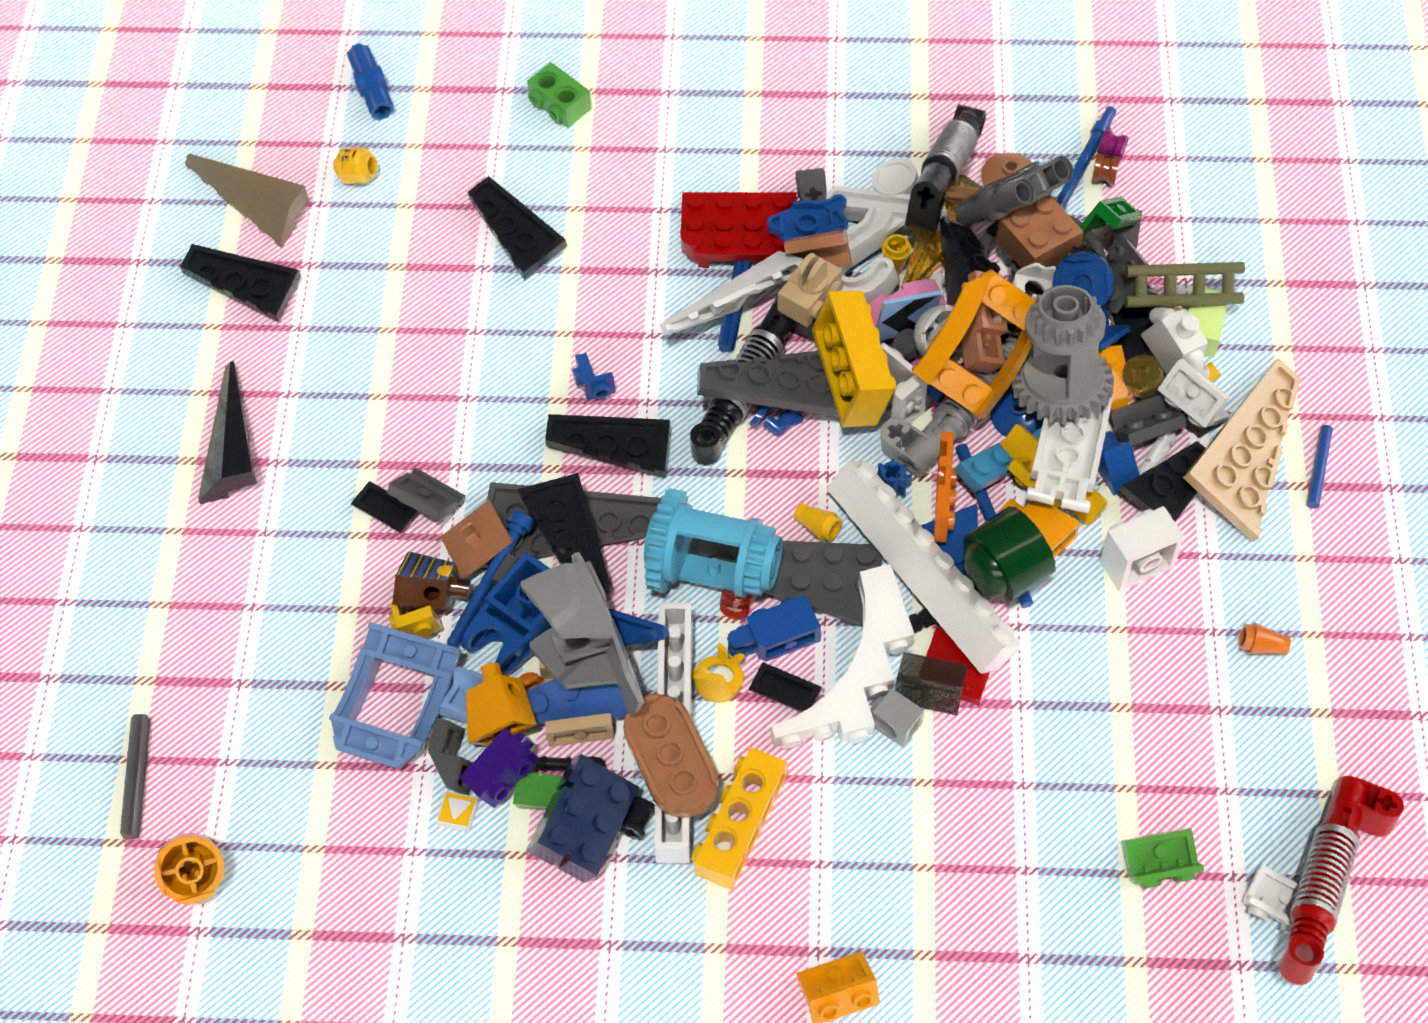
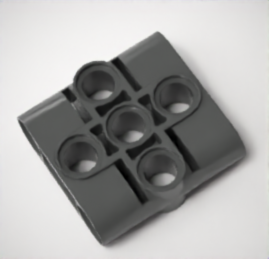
M1058 156L1042 163L1036 161L1008 176L991 182L957 204V219L964 226H971L985 220L992 222L1018 208L1030 205L1069 182L1073 176L1072 164L1065 156Z

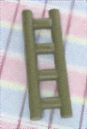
M1244 262L1125 266V277H1135V296H1125V308L1244 303V293L1234 292L1235 274H1244ZM1222 274V293H1205L1206 275ZM1193 275V294H1176V276ZM1164 276V295H1147V277Z

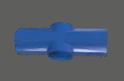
M354 44L346 54L353 70V77L359 95L364 97L372 118H378L379 120L389 118V115L394 111V106L387 91L388 88L380 65H376L369 45Z

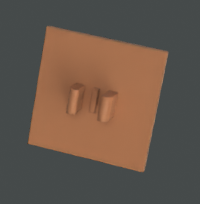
M490 499L440 537L452 561L456 564L460 577L466 579L513 542Z

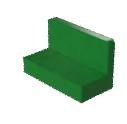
M1122 196L1099 201L1079 227L1084 232L1105 227L1106 224H1109L1113 229H1118L1136 224L1143 215Z

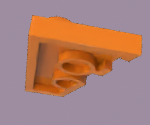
M941 431L936 483L934 542H946L948 530H954L955 511H949V508L955 509L956 490L951 489V487L956 488L957 478L955 469H952L954 432Z

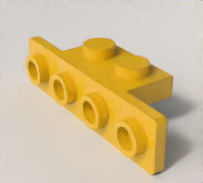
M1015 424L1001 444L1013 459L1007 469L1015 475L1014 479L1019 485L1028 488V486L1034 488L1036 479H1032L1030 476L1039 440L1021 424ZM1093 489V493H1086L1085 500L1091 501L1088 514L1071 510L1086 525L1093 524L1108 504V501L1095 489ZM1054 499L1053 506L1056 508L1061 507L1062 500Z

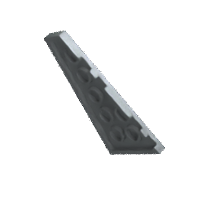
M818 351L779 355L778 359L768 360L764 356L754 357L752 361L740 363L735 359L700 363L697 370V395L839 417Z
M490 482L487 500L490 499L506 528L508 526L507 520L513 510L523 512L532 518L517 489L528 485ZM584 491L599 546L646 537L650 520L654 512L657 511L658 503L661 504V498ZM534 523L529 534L525 533L523 538L519 537L510 555L517 557L519 560L525 552L535 558L554 554L536 523ZM490 559L488 562H486V563H485L484 565H482L480 568H486V567H488V566L490 565L492 559Z
M692 538L691 554L737 563L740 547ZM783 541L782 557L774 587L771 591L765 590L764 593L772 595L773 599L781 602L790 597L798 598L806 595L814 613L819 615L825 613L841 619L842 623L851 626L853 623L863 626V609L857 584L860 571L882 566V555L873 544Z

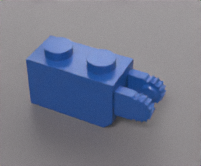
M806 595L798 598L790 597L782 601L780 605L769 609L761 608L752 612L750 616L746 617V625L740 626L736 630L733 629L728 634V653H730V656L738 653L747 656L756 652L758 659L767 662L821 642V626Z

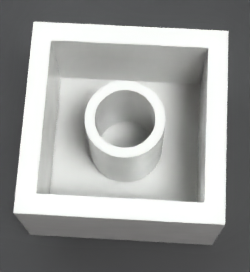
M1164 506L1156 510H1145L1135 519L1126 523L1124 521L1118 522L1109 528L1100 564L1118 592H1121L1174 568L1184 535Z

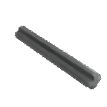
M134 714L130 721L120 835L124 839H137L140 836L150 731V718L146 714Z

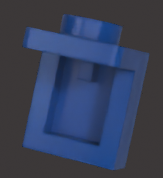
M587 353L575 355L576 368L572 369L573 378L576 386L582 385L587 401L602 399L616 392L612 372L594 376Z

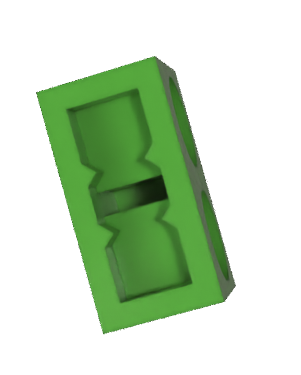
M552 62L527 80L530 102L535 107L542 108L555 122H560L567 128L592 110L590 90Z

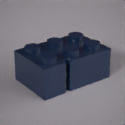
M580 754L568 764L556 788L559 791L552 796L526 851L551 865L563 859L566 854L570 855L571 857L561 862L558 869L586 883L598 875L639 786Z

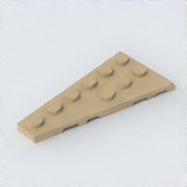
M1279 358L1271 363L1183 477L1252 542L1260 537L1262 528L1259 526L1262 516L1267 511L1268 504H1266L1268 492L1274 484L1283 449L1281 442L1283 436L1287 434L1289 412L1294 407L1301 380Z

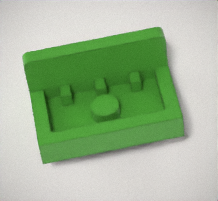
M1192 828L1122 840L1129 881L1140 883L1141 888L1162 885L1161 879L1174 877L1175 882L1195 879V873L1204 871L1203 864L1198 863Z

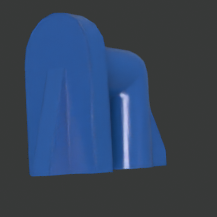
M761 405L759 411L750 422V426L755 429L773 407ZM786 409L778 420L769 414L763 427L774 435L781 436L787 429L801 424L805 417L796 410Z

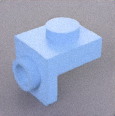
M457 666L453 671V685L440 705V715L467 723L466 693L469 689L483 682L482 673Z

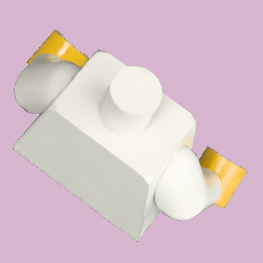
M1175 306L1157 307L1151 310L1149 318L1155 324L1144 331L1141 337L1167 375L1178 360L1184 359L1212 383L1222 376L1211 361L1204 365V352L1208 342L1199 329L1200 322L1196 316L1189 314L1184 308L1177 311Z

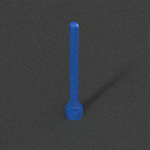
M518 510L511 512L507 520L508 526L506 529L513 542L492 559L451 632L447 645L454 647L460 645L467 627L476 616L484 602V598L493 585L492 578L507 554L511 553L519 537L523 538L525 533L529 534L535 521L525 513Z

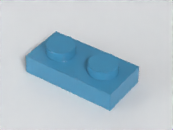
M997 443L960 462L955 472L976 493L1012 474L1007 468L1013 459Z

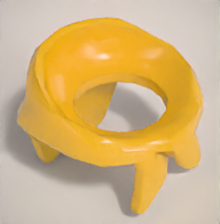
M718 643L717 656L706 657L700 661L692 672V680L698 694L704 699L715 703L727 702L732 699L741 689L744 680L743 670L739 666L745 657L744 654L738 653L730 657L726 648L721 643ZM716 665L726 666L732 671L733 678L727 683L723 675L711 673L709 669Z

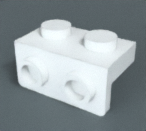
M1260 865L1241 902L1250 906L1247 910L1248 913L1266 922L1270 917L1282 923L1279 928L1280 930L1290 934L1293 925L1290 919L1291 908L1294 904L1299 884L1264 865Z

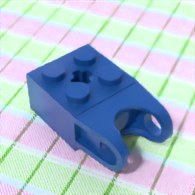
M525 552L484 598L485 603L463 635L462 648L469 653H473L491 642H502L503 646L495 663L501 665L502 675L506 676L513 673L533 655L529 646L530 641L552 628V626L521 589V582L550 568Z

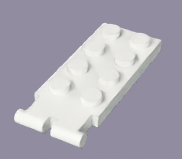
M1113 395L1108 400V406L1101 405V413L1098 414L1091 411V419L1089 420L1081 415L1079 416L1078 423H1075L1072 418H1067L1066 424H1062L1060 418H1056L1053 423H1049V416H1044L1030 478L1036 479L1034 488L1028 486L1025 499L1053 505L1054 499L1062 500V508L1089 513L1091 501L1085 500L1086 493H1093Z

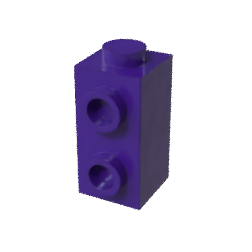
M504 728L459 778L478 798L495 808L499 802L508 797L510 790L517 782L530 773L533 765L540 758L531 750L534 743L522 732L519 731L515 735L507 728Z

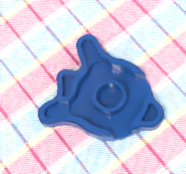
M836 194L823 201L799 200L793 202L790 209L785 212L782 210L779 214L768 218L767 229L783 243L790 238L842 229L847 230L848 220L842 215L846 208L847 199L841 194Z

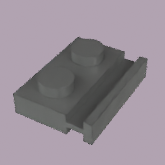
M414 468L411 474L407 472L390 482L387 494L398 499L402 504L414 508L424 514L425 517L436 522L454 512L456 506L462 507L465 499L464 494L418 468Z

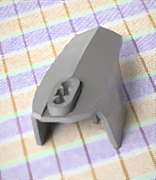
M576 552L571 556L572 563L555 566L521 582V589L552 626V628L543 632L529 643L531 652L548 672L566 689L617 684L628 716L637 713L641 709L644 700L626 648L607 607L604 589L591 562H585L580 552Z

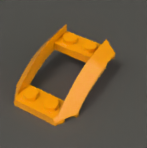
M992 269L980 274L981 277L962 284L961 293L949 316L926 348V354L917 366L914 365L911 369L928 385L931 384L973 412L977 418L984 420L1013 382L1031 349V341L1025 332V318L1032 303L1037 302V300ZM981 302L1022 329L1013 350L990 385L950 358L968 330Z

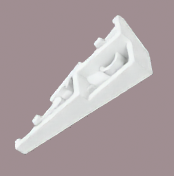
M778 251L660 323L659 326L664 335H668L736 312L741 308L749 295L787 283L789 276L804 259Z

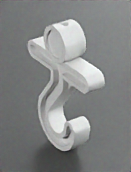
M893 158L880 164L872 174L871 182L874 190L836 186L827 192L826 199L836 194L843 195L847 202L842 215L847 220L860 221L847 231L852 263L839 268L842 269V291L863 290L867 303L882 293L886 297L891 295L897 286L899 277L893 261L886 257L879 258L872 263L868 271L860 276L846 277L844 275L850 268L880 249L887 237L895 234L897 229L906 227L905 221L911 191L919 178L915 165L911 161L903 158ZM945 204L943 205L941 218L943 216L949 218ZM939 222L937 231H940V230H941V228H940V222Z

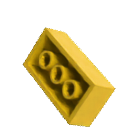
M863 290L829 291L812 328L842 427L877 426L882 414L886 411V406L891 396L896 391V381L890 374L887 365V354L882 350L879 341V330L874 326L871 317V306L866 302Z

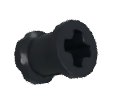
M635 796L619 832L631 839L643 840L645 837L644 828L649 817L655 814V805L645 798Z

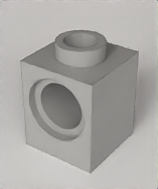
M892 688L885 697L879 696L871 707L875 723L874 729L903 748L923 724L924 709Z

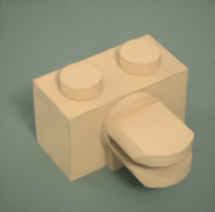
M814 253L808 254L778 292V311L808 327L814 319H817L828 292L842 291V269Z

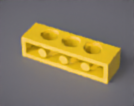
M750 747L746 757H739L734 769L736 777L732 785L727 784L720 797L722 806L718 814L712 813L705 830L708 832L704 843H697L691 857V861L694 862L696 876L731 891L734 889L787 777V761L753 747ZM749 784H756L760 787L756 792H749L744 788ZM734 813H743L747 816L742 821H735L730 818ZM724 841L733 845L728 850H720L716 847L718 843Z

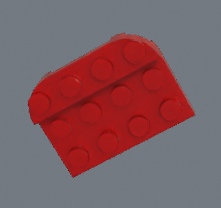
M682 192L680 231L682 253L698 262V267L709 269V262H744L745 260L761 262L778 251L785 252L784 243L768 231L767 220L770 216L779 214L782 210L785 212L790 209L791 203L797 201V192Z

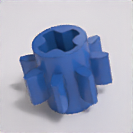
M891 459L890 462L884 465L878 464L877 475L885 484L894 489L896 497L899 495L905 496L906 486L911 485L912 476L906 474V464L901 465L895 462L894 459Z

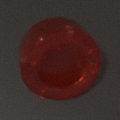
M723 589L720 597L721 613L734 620L746 618L750 612L753 595L748 594L746 598H740L735 596L734 591ZM729 608L742 609V611L735 612L730 610Z

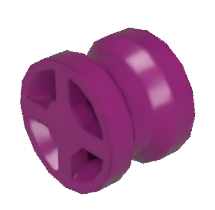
M1106 129L1099 143L1097 153L1110 158L1119 156L1120 163L1126 150L1129 136H1117L1112 130Z

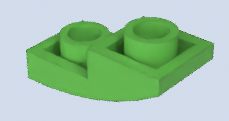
M529 773L517 782L513 805L523 809H546L552 796L559 791L556 788L562 776Z

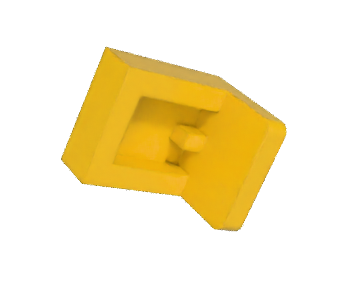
M390 603L393 614L389 615V622L392 629L423 638L443 630L440 618L430 605L406 613L401 605Z

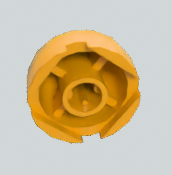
M196 833L180 834L169 839L160 848L154 862L155 881L160 892L165 896L167 895L170 899H174L181 904L199 903L210 898L215 893V889L220 885V882H222L224 877V859L218 846L209 838Z

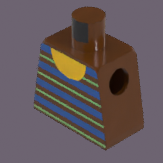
M408 551L395 574L392 604L422 608L430 605L433 609H445L451 596L469 598L472 580L455 577L456 564L454 562Z

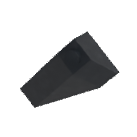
M943 216L940 219L947 300L950 305L954 306L961 293V286L964 282H968V275L975 270L987 272L991 269L998 273L1001 268L996 262H991L983 255L982 252L985 250V247L969 226H964L959 221Z

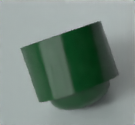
M1008 506L966 534L963 538L965 549L963 564L968 578L979 591L987 596L998 597L1003 602L1011 603L1056 571V562L1045 537L1035 523L1016 507Z

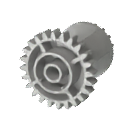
M1072 285L1052 287L1047 289L1042 295L1037 296V302L1032 303L1026 314L1025 332L1031 341V352L1028 353L1022 367L1014 378L1012 389H1014L1013 397L1019 398V407L1027 406V414L1037 411L1038 420L1042 419L1045 415L1049 416V423H1053L1056 418H1060L1062 424H1066L1067 418H1072L1075 423H1078L1079 416L1081 415L1089 420L1091 419V411L1098 414L1101 413V405L1108 406V400L1113 395L1114 375H1112V366H1106V357L1098 359L1099 343L1103 339L1106 330V317L1101 309V305L1096 304L1097 298L1095 296L1092 297L1087 290Z

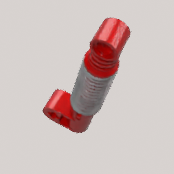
M1342 776L1336 780L1324 822H1321L1315 830L1307 862L1305 863L1298 891L1296 892V898L1291 908L1290 919L1293 925L1284 953L1279 961V971L1288 982L1296 985H1306L1313 979L1324 958L1327 936L1335 930L1338 923L1344 896L1346 895L1360 845L1358 830L1379 837L1391 834L1404 811V802L1397 793L1354 776Z

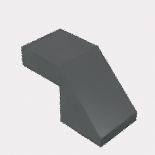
M436 718L428 752L445 787L456 793L469 795L470 788L459 777L473 762L456 756L464 728L449 720Z

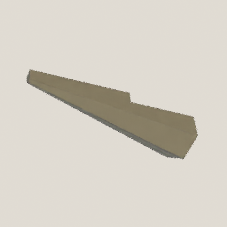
M190 153L186 157L185 165L189 170L192 169L206 185L212 186L218 195L245 218L248 217L254 222L263 234H268L277 246L281 248L284 246L296 229L294 220L309 201L304 185Z

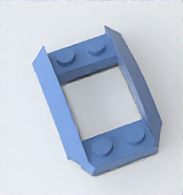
M369 622L367 627L369 631L364 646L360 649L347 687L334 713H331L329 717L334 732L333 740L336 750L399 769L423 748L429 737L436 718H438L440 713V705L449 690L461 649ZM382 660L434 675L423 709L409 737L356 721L374 683Z

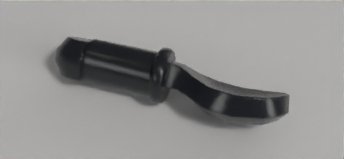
M542 756L536 762V767L543 772L565 771L568 764L574 759L570 756H567V758ZM587 756L605 768L607 767L605 760L602 758Z

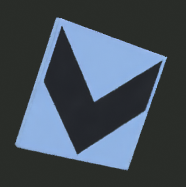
M941 291L883 301L876 324L880 335L879 341L895 338L904 329L910 328L914 330L920 315L928 308L939 304Z

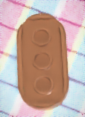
M663 694L643 696L644 703L641 709L629 716L627 713L623 723L625 740L655 804L668 815L679 818L699 815L712 805L718 793V775L686 707L675 698L665 697Z

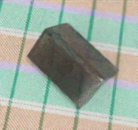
M904 652L896 679L895 691L921 708L958 716L968 667L960 663Z

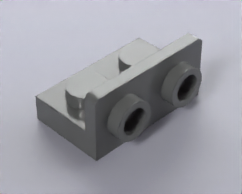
M1159 393L1110 411L1109 416L1116 439L1122 443L1130 442L1133 446L1186 427L1184 414L1172 411L1169 404L1164 400L1165 395Z

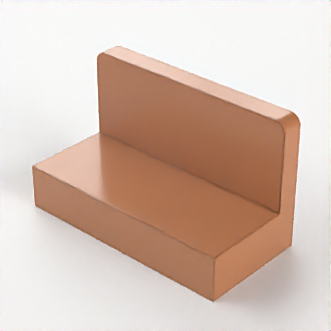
M846 229L790 238L784 242L786 254L805 259L808 254L814 253L837 267L848 266L852 263Z

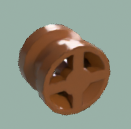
M1097 153L1092 182L1104 180L1110 185H1115L1120 157L1113 156L1112 158H1107L1103 154Z

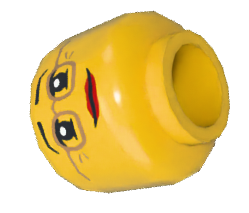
M364 147L342 148L333 161L334 172L345 184H367L376 175L378 169L376 157L368 148Z

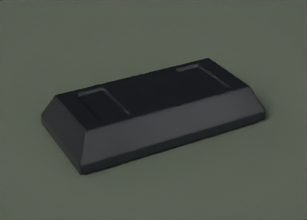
M371 481L365 485L351 502L352 506L399 533L405 529L418 513L417 510L402 504L398 499L387 494V490Z
M762 662L749 687L750 691L800 712L814 705L822 689L817 684L765 662Z

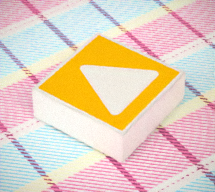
M445 791L436 821L437 825L470 832L479 804L478 797Z

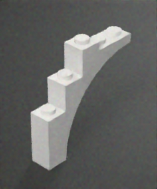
M891 564L860 571L857 584L863 609V631L852 663L837 685L817 704L793 718L771 725L770 737L773 747L792 748L801 744V740L812 737L815 740L826 739L832 736L834 731L838 732L841 743L850 741L851 744L866 741L869 739V735L873 734L875 723L866 696L875 699L879 696L887 695L889 690L893 688L895 678L886 652H890V654L904 652L912 645L914 632Z

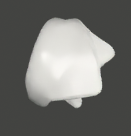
M1032 263L1016 272L1012 284L1025 292V284L1029 282L1045 292L1053 287V276L1056 267H1044L1039 263ZM1033 294L1031 297L1037 300L1038 295Z

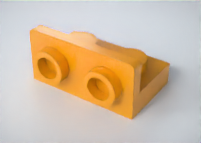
M862 951L796 973L798 984L808 1004L813 1023L833 1021L837 1018L866 1010L880 1003L876 978Z

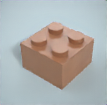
M1049 194L1030 205L1018 208L1000 218L996 240L1020 268L1032 263H1039L1044 267H1056L1074 245L1079 247L1082 244L1084 231Z

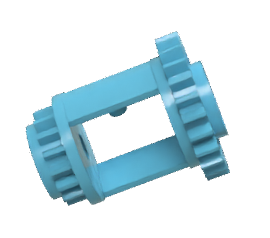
M672 488L665 490V494L661 497V504L658 503L657 511L654 512L650 520L645 538L644 568L646 572L644 578L646 579L645 586H647L648 590L665 593L669 590V585L676 583L678 580L734 591L735 596L740 598H746L748 594L762 596L765 590H772L778 575L783 549V538L776 535L777 529L775 527L763 525L762 520L752 517L750 520H744L693 509L691 504H687L689 498L687 492ZM691 537L740 547L737 563L689 554Z

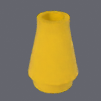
M893 234L883 242L882 252L884 258L886 257L893 261L898 275L904 271V265L911 252V244L905 236Z
M801 503L794 512V520L800 522L821 541H833L841 530L842 520L838 518L835 512L811 507L804 503Z

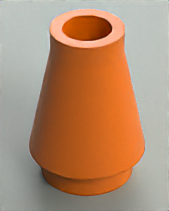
M1253 622L1251 625L1246 623L1243 625L1238 644L1239 648L1246 650L1247 654H1281L1286 656L1290 649L1291 638Z

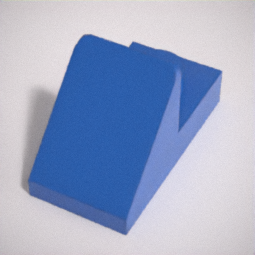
M1108 431L1105 433L1098 473L1113 496L1120 494L1121 492L1118 489L1130 480L1132 481L1140 476L1130 442L1120 445L1112 431Z

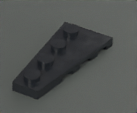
M575 473L517 489L518 495L559 564L572 563V554L580 552L585 562H591L604 592H611V584L579 474Z

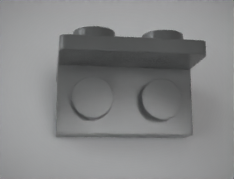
M1123 235L1119 236L1106 255V261L1111 266L1115 278L1114 289L1106 302V306L1115 314L1123 306L1125 296H1135V277H1125V266L1149 265L1128 238ZM1147 281V295H1159Z

